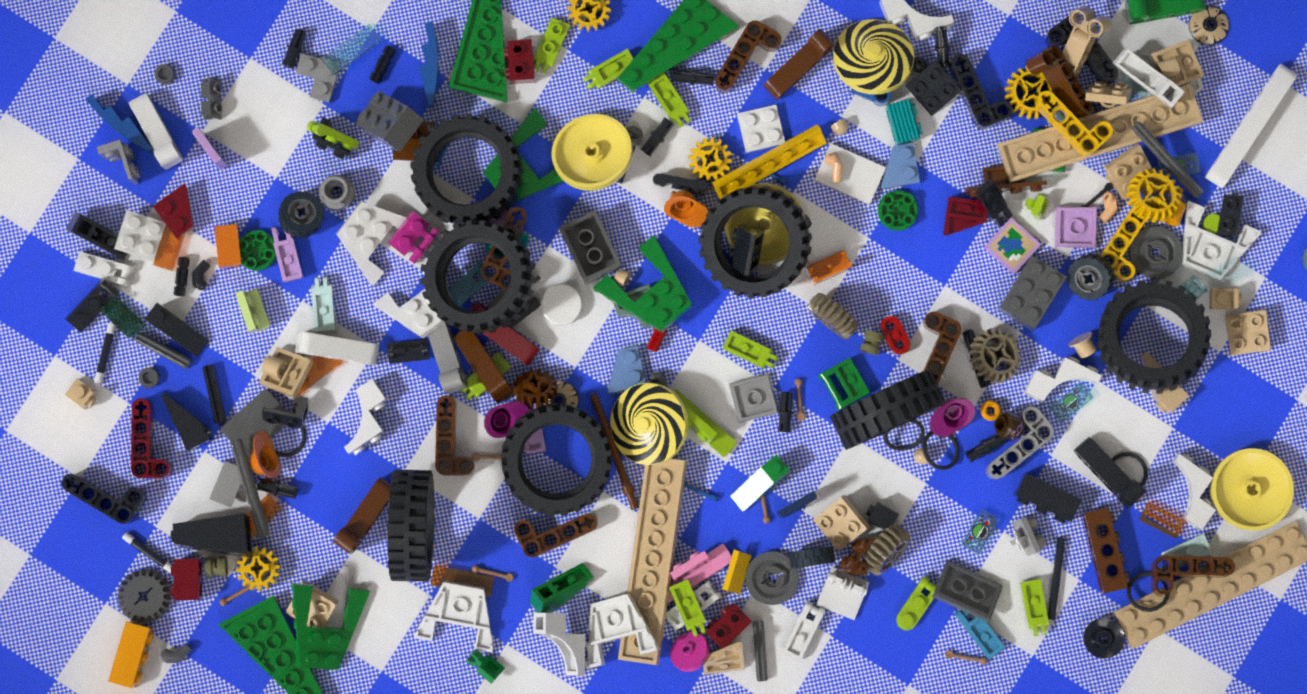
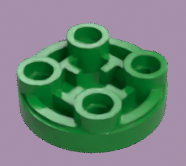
M891 191L885 194L878 204V218L883 226L889 230H906L917 219V202L913 195L905 191Z
M253 230L244 234L239 240L241 264L252 271H262L269 268L277 258L273 244L275 243L274 239L262 230Z

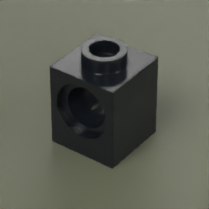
M876 502L875 505L871 504L865 514L868 516L866 521L882 530L893 525L899 516L898 513L879 502Z

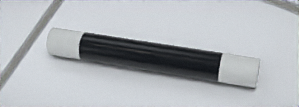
M108 323L94 379L96 383L102 384L116 324Z
M128 532L123 535V540L171 574V563Z

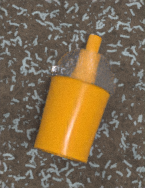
M1179 188L1178 191L1181 194V198L1178 200L1181 202L1177 207V211L1169 219L1165 218L1164 220L1168 225H1180L1188 203L1187 197L1182 193L1183 188Z

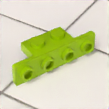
M675 390L674 392L679 396L686 408L689 422L688 428L694 431L701 441L706 442L718 454L725 457L737 442L679 390Z

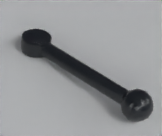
M1107 183L1103 190L1080 207H1089L1105 192L1111 191L1113 185Z

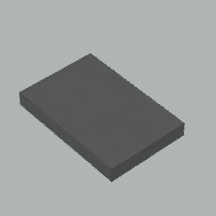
M266 388L220 428L230 441L242 439L248 459L251 449L254 448L253 442L257 432L265 431L272 439L286 426L278 423L270 424L263 420V407L287 412Z
M947 560L932 597L989 622L1003 585Z

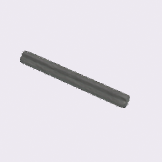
M1139 121L1132 126L1135 134L1193 197L1198 198L1203 193L1200 186Z
M236 439L231 441L230 444L259 538H264L270 535L243 441L242 439Z

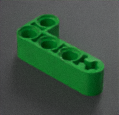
M1127 0L1125 8L1128 23L1131 25L1199 13L1206 10L1205 0Z

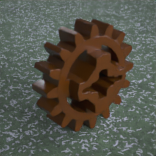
M539 368L537 372L530 369V373L523 371L522 376H516V381H513V394L516 395L517 401L522 400L523 405L528 402L530 407H532L534 403H537L539 407L541 402L548 404V399L553 400L554 394H557V380H554L553 374L548 376L547 370L542 373Z

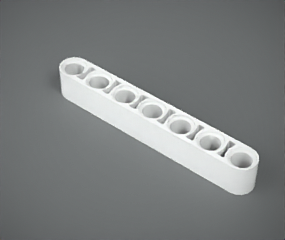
M1279 64L1205 176L1206 179L1221 189L1226 185L1298 74L1283 64Z

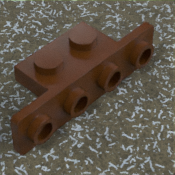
M1004 166L982 168L983 184L992 179L1001 194L1002 191H1010V194L1022 193L1024 189H1030V192H1039L1047 186V181L1025 182V179L1009 183ZM981 186L967 187L964 190V194H970V197H977L975 192Z

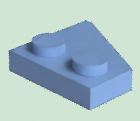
M914 143L893 146L881 183V189L919 184L920 179Z
M638 346L618 350L608 387V394L625 391L634 385L646 383Z

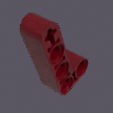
M477 300L468 309V311L473 312L488 310L487 307ZM510 326L506 328L499 327L497 332L493 333L484 332V335L528 366L541 350Z
M143 398L136 399L132 404L131 472L137 478L166 479L172 475L173 466L166 460L153 459L154 407L149 400ZM147 406V409H144L143 412L139 410V407ZM138 417H147V420L138 419ZM145 423L147 430L145 433L140 434L138 427L140 424ZM144 443L147 446V450L144 454H139L138 446ZM140 464H145L146 472L143 475H140L137 470ZM161 464L167 466V471L163 475H160L158 472V467Z

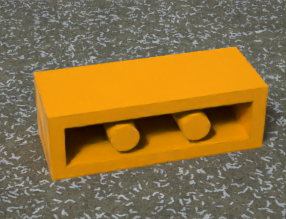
M130 621L125 622L108 682L129 688H136V685H140L143 673H140L142 665L146 664L149 655L146 651L148 645H151L154 639L152 627Z

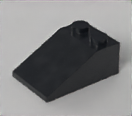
M741 224L738 226V229H734L733 240H735V246L730 250L729 260H732L731 266L744 275L749 276L758 269L765 228Z

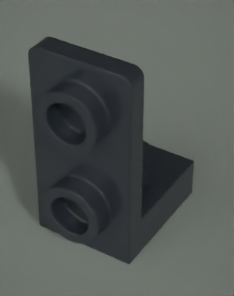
M325 117L320 121L321 124L329 127L332 126V122ZM313 134L312 139L316 142V147L324 151L326 148L334 151L333 155L341 160L344 157L347 159L351 158L350 153L325 141L326 135L319 136Z
M300 396L298 404H294L292 413L263 407L262 418L270 424L278 423L289 428L303 429L309 409L308 398Z

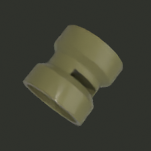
M865 330V340L859 350L879 356V346L885 336Z
M223 556L218 559H213L212 557L205 558V577L213 578L215 575L227 577V557Z

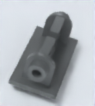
M212 77L202 79V83H200L201 98H207L208 101H201V116H203L204 120H211V118L221 120V82L219 79Z

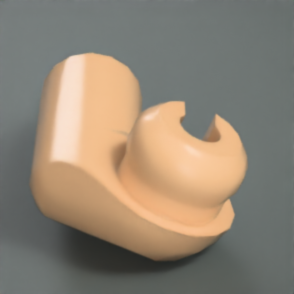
M834 153L833 155L827 154L825 163L827 165L831 164L833 167L832 181L842 182L843 165L838 155Z
M1106 192L1103 195L1105 210L1098 217L1104 223H1107L1118 209L1116 197L1111 192Z

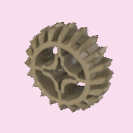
M817 293L807 306L808 310L817 320L841 338L849 339L859 326L858 322L849 312L825 294Z
M990 328L987 331L980 332L979 336L974 338L975 342L971 343L970 347L973 350L969 351L968 354L973 356V358L969 362H974L975 366H973L972 370L977 369V376L983 375V381L990 379L991 383H996L997 381L1002 383L1005 380H1010L1012 376L1018 373L1016 369L1022 366L1018 362L1023 359V357L1018 355L1022 349H1017L1019 342H1013L1014 335L1008 336V331L1001 332L999 328L994 330ZM988 341L996 342L993 346H985ZM1005 365L1003 371L995 370L997 366Z
M897 524L891 525L871 543L862 560L867 564L870 573L876 576L883 574L898 561L903 552L906 551L911 540V535L906 529Z

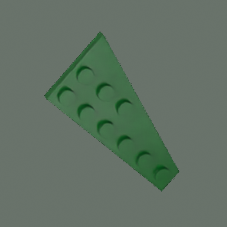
M472 0L449 88L508 103L501 0Z
M683 0L620 74L617 81L633 93L653 81L656 77L670 71L671 68L703 51L709 45L738 30L740 26L707 0Z
M274 596L218 624L289 694H323L311 668L297 666L296 638Z

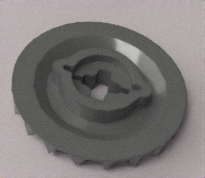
M1158 226L1148 227L1140 231L1132 241L1129 250L1130 260L1136 270L1145 277L1153 279L1165 278L1174 273L1179 267L1183 256L1182 245L1178 237L1172 231ZM1158 248L1160 250L1159 255L1161 256L1153 258L1151 256L1153 253L1151 249L1155 250Z
M780 552L762 553L755 557L747 568L746 585L748 591L757 601L763 604L778 605L784 603L797 590L799 583L797 568L791 569L789 557ZM772 572L773 575L783 573V575L775 579V584H772V582L761 584L762 581L769 577L768 573Z
M142 569L134 571L125 577L120 584L117 600L125 616L139 623H149L162 617L168 610L171 603V589L167 580L161 574L153 570ZM152 589L147 595L148 601H139L141 597L139 593L141 591L147 592Z

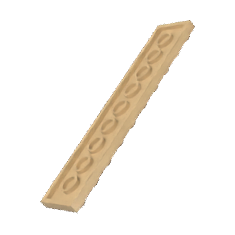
M1191 84L1180 87L1184 94L1172 108L1153 95L1127 103L1126 105L1079 118L1078 120L1089 131L1102 121L1110 123L1113 127L1111 137L1092 155L1087 157L1079 154L1054 127L997 144L1009 183L1141 143L1143 141L1132 130V126L1138 121L1155 138L1203 123ZM1069 127L1071 135H1078L1077 128ZM1098 128L1100 136H1107V131L1104 128ZM1083 142V147L1086 150H1092L1090 142Z
M670 459L660 464L645 465L627 594L632 596L660 650L644 655L640 654L635 634L621 638L618 660L659 665L671 582L670 572H672L687 467V461Z
M1293 521L1223 556L1232 559L1235 563V571L1225 578L1182 577L1173 582V589L1169 594V599L1159 610L1152 612L1141 611L1130 603L1114 611L1113 614L1122 628L1131 649L1307 562V541L1297 522ZM1224 564L1214 567V570L1217 568H1222L1224 571L1228 570V567H1225ZM1207 565L1200 568L1202 572H1207ZM1165 587L1159 589L1161 591H1166ZM1152 592L1135 602L1142 607L1151 608L1160 604L1165 596H1156Z

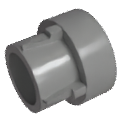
M329 175L320 185L319 196L326 207L334 211H341L352 204L355 198V190L352 183L346 177ZM335 188L342 189V195L338 198L332 197V191Z

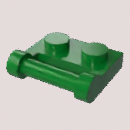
M850 357L818 375L819 379L823 380L838 411L870 393ZM836 374L849 398L842 399L830 375Z

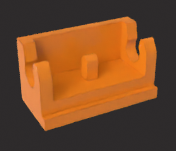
M237 224L215 226L219 269L239 267L241 265Z
M842 250L806 266L814 285L852 268L853 265L848 260L846 251Z

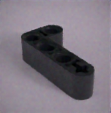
M1069 16L1049 30L1045 37V42L1048 46L1055 44L1060 47L1068 41L1072 32L1067 26ZM1051 34H1058L1060 36V41H1053L1051 39ZM1095 39L1085 64L1098 81L1107 82V85H1109L1117 78L1118 69ZM1097 54L1100 57V62H1094L1091 59V55ZM1104 63L1105 66L1099 70L1098 68ZM1105 72H1106V73L1110 72L1111 75L1105 77V76H1104V73H1105Z
M961 53L955 55L950 62V71L956 84L962 89L960 93L976 128L986 130L1008 120L1013 112L1012 105L1007 101H1000L989 105L969 58ZM957 61L964 63L962 69L960 66H956ZM963 79H970L973 86L966 87L963 84ZM978 97L981 104H972L971 98ZM999 107H1004L1007 110L1006 116H1001L998 113ZM986 115L989 118V123H981L979 116Z
M1087 437L1073 450L1076 456L1126 508L1132 507L1146 494V490L1135 479L1131 480L1092 438Z
M67 474L61 481L65 491L121 524L132 523L147 499V495L142 489L130 488L125 492L122 499L119 500L76 474ZM74 480L77 485L82 487L80 489L72 487L69 481ZM90 488L94 490V497L92 499L86 497V491ZM137 491L140 494V499L134 503L131 500V496ZM106 499H110L112 502V506L108 510L103 507V502ZM124 509L129 511L127 520H122L120 517Z

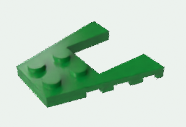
M535 108L511 137L516 148L520 147L548 126V124ZM498 155L483 171V174L495 189L501 176V163ZM521 156L522 160L520 161L523 167V174H521L522 187H519L517 190V199H513L510 204L564 181L559 177L556 169H553L539 180Z
M653 235L638 249L664 276L635 302L609 275L593 287V290L663 333L692 307V304L657 239Z
M291 583V588L293 589L292 607L295 614L294 629H296L297 638L295 640L297 666L301 668L339 670L370 590L348 588L342 628L309 626L307 622L313 586L310 584Z

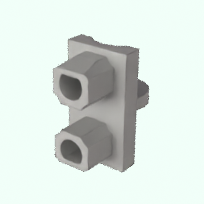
M1025 517L1012 522L1015 531L1012 532L1015 540L1010 541L1011 545L1018 544L1020 551L1024 550L1027 556L1040 552L1041 548L1047 544L1042 535L1035 537L1032 530L1038 528L1035 517Z

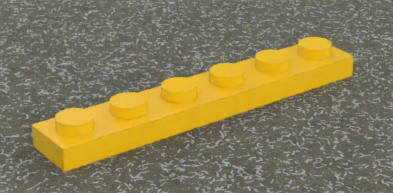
M815 125L712 182L718 198L722 199L737 189L747 188L826 144L821 128Z

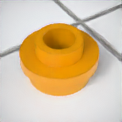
M986 401L982 404L980 413L985 420L994 421L1001 414V407L995 401ZM988 407H992L994 409V413L992 415L987 413Z

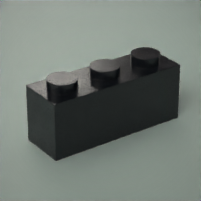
M1027 473L1022 475L1013 495L1017 498L1016 501L1025 506L1031 504L1036 507L1035 511L1043 515L1050 513L1054 515V520L1062 524L1072 522L1082 501Z

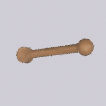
M797 378L794 381L797 386V419L802 421L805 418L802 412V380Z
M475 453L472 456L474 461H479L480 459H502L501 455H480Z
M765 496L761 497L764 513L763 522L768 524L771 519L767 513Z
M478 565L472 566L473 573L481 572L505 578L509 582L513 580V575L510 573L506 575L479 568Z
M250 585L227 598L220 599V605L226 606L230 600L250 590Z
M950 650L945 653L948 659L954 657L980 662L982 665L988 663L986 657L976 658L960 655Z

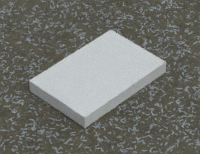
M830 143L826 155H833V153L838 155L843 165L842 182L832 181L833 167L831 164L827 165L825 163V157L814 181L870 205L886 167Z

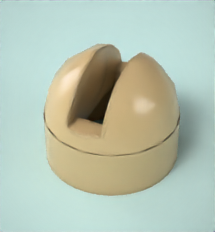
M845 118L832 124L831 128L835 134L844 135L848 130V124Z
M619 270L615 273L614 280L618 285L625 287L629 282L631 273L626 270Z
M917 449L914 452L915 462L918 464H929L923 455V449Z

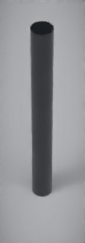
M1057 538L1048 620L1056 619L1065 539Z

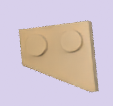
M742 641L709 654L707 661L702 663L704 675L745 669Z

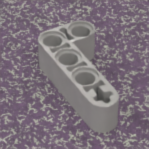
M445 322L431 332L428 337L440 371L438 377L442 389L447 394H451L468 388V382L452 338L449 324Z
M1032 406L1021 412L1020 416H1022L1025 427L1029 432L986 466V475L990 479L997 480L1004 477L1053 437L1054 429L1038 408ZM1027 411L1034 412L1036 418L1033 422L1026 419ZM1040 427H1045L1048 430L1046 438L1039 435ZM1025 439L1032 442L1031 450L1024 449L1023 441ZM1009 452L1016 454L1017 460L1015 463H1010L1007 460ZM1002 463L1005 465L999 469V475L997 473L992 474V466L997 467Z

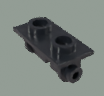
M1224 194L1217 234H1223L1230 238L1237 236L1244 196Z
M428 339L387 344L389 364L430 360Z

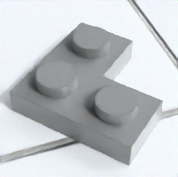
M301 53L296 74L315 79L310 94L311 99L330 103L341 65L340 63Z

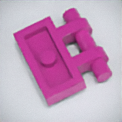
M412 211L388 241V244L404 256L410 250L413 254L409 260L415 264L419 258H423L424 252L439 234V231L432 228L427 233L425 230L429 223ZM422 236L424 240L418 248L415 247V242Z

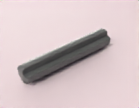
M139 332L136 336L135 341L185 369L190 366L192 360L142 332Z
M762 620L753 621L757 681L763 682L768 680L764 622Z

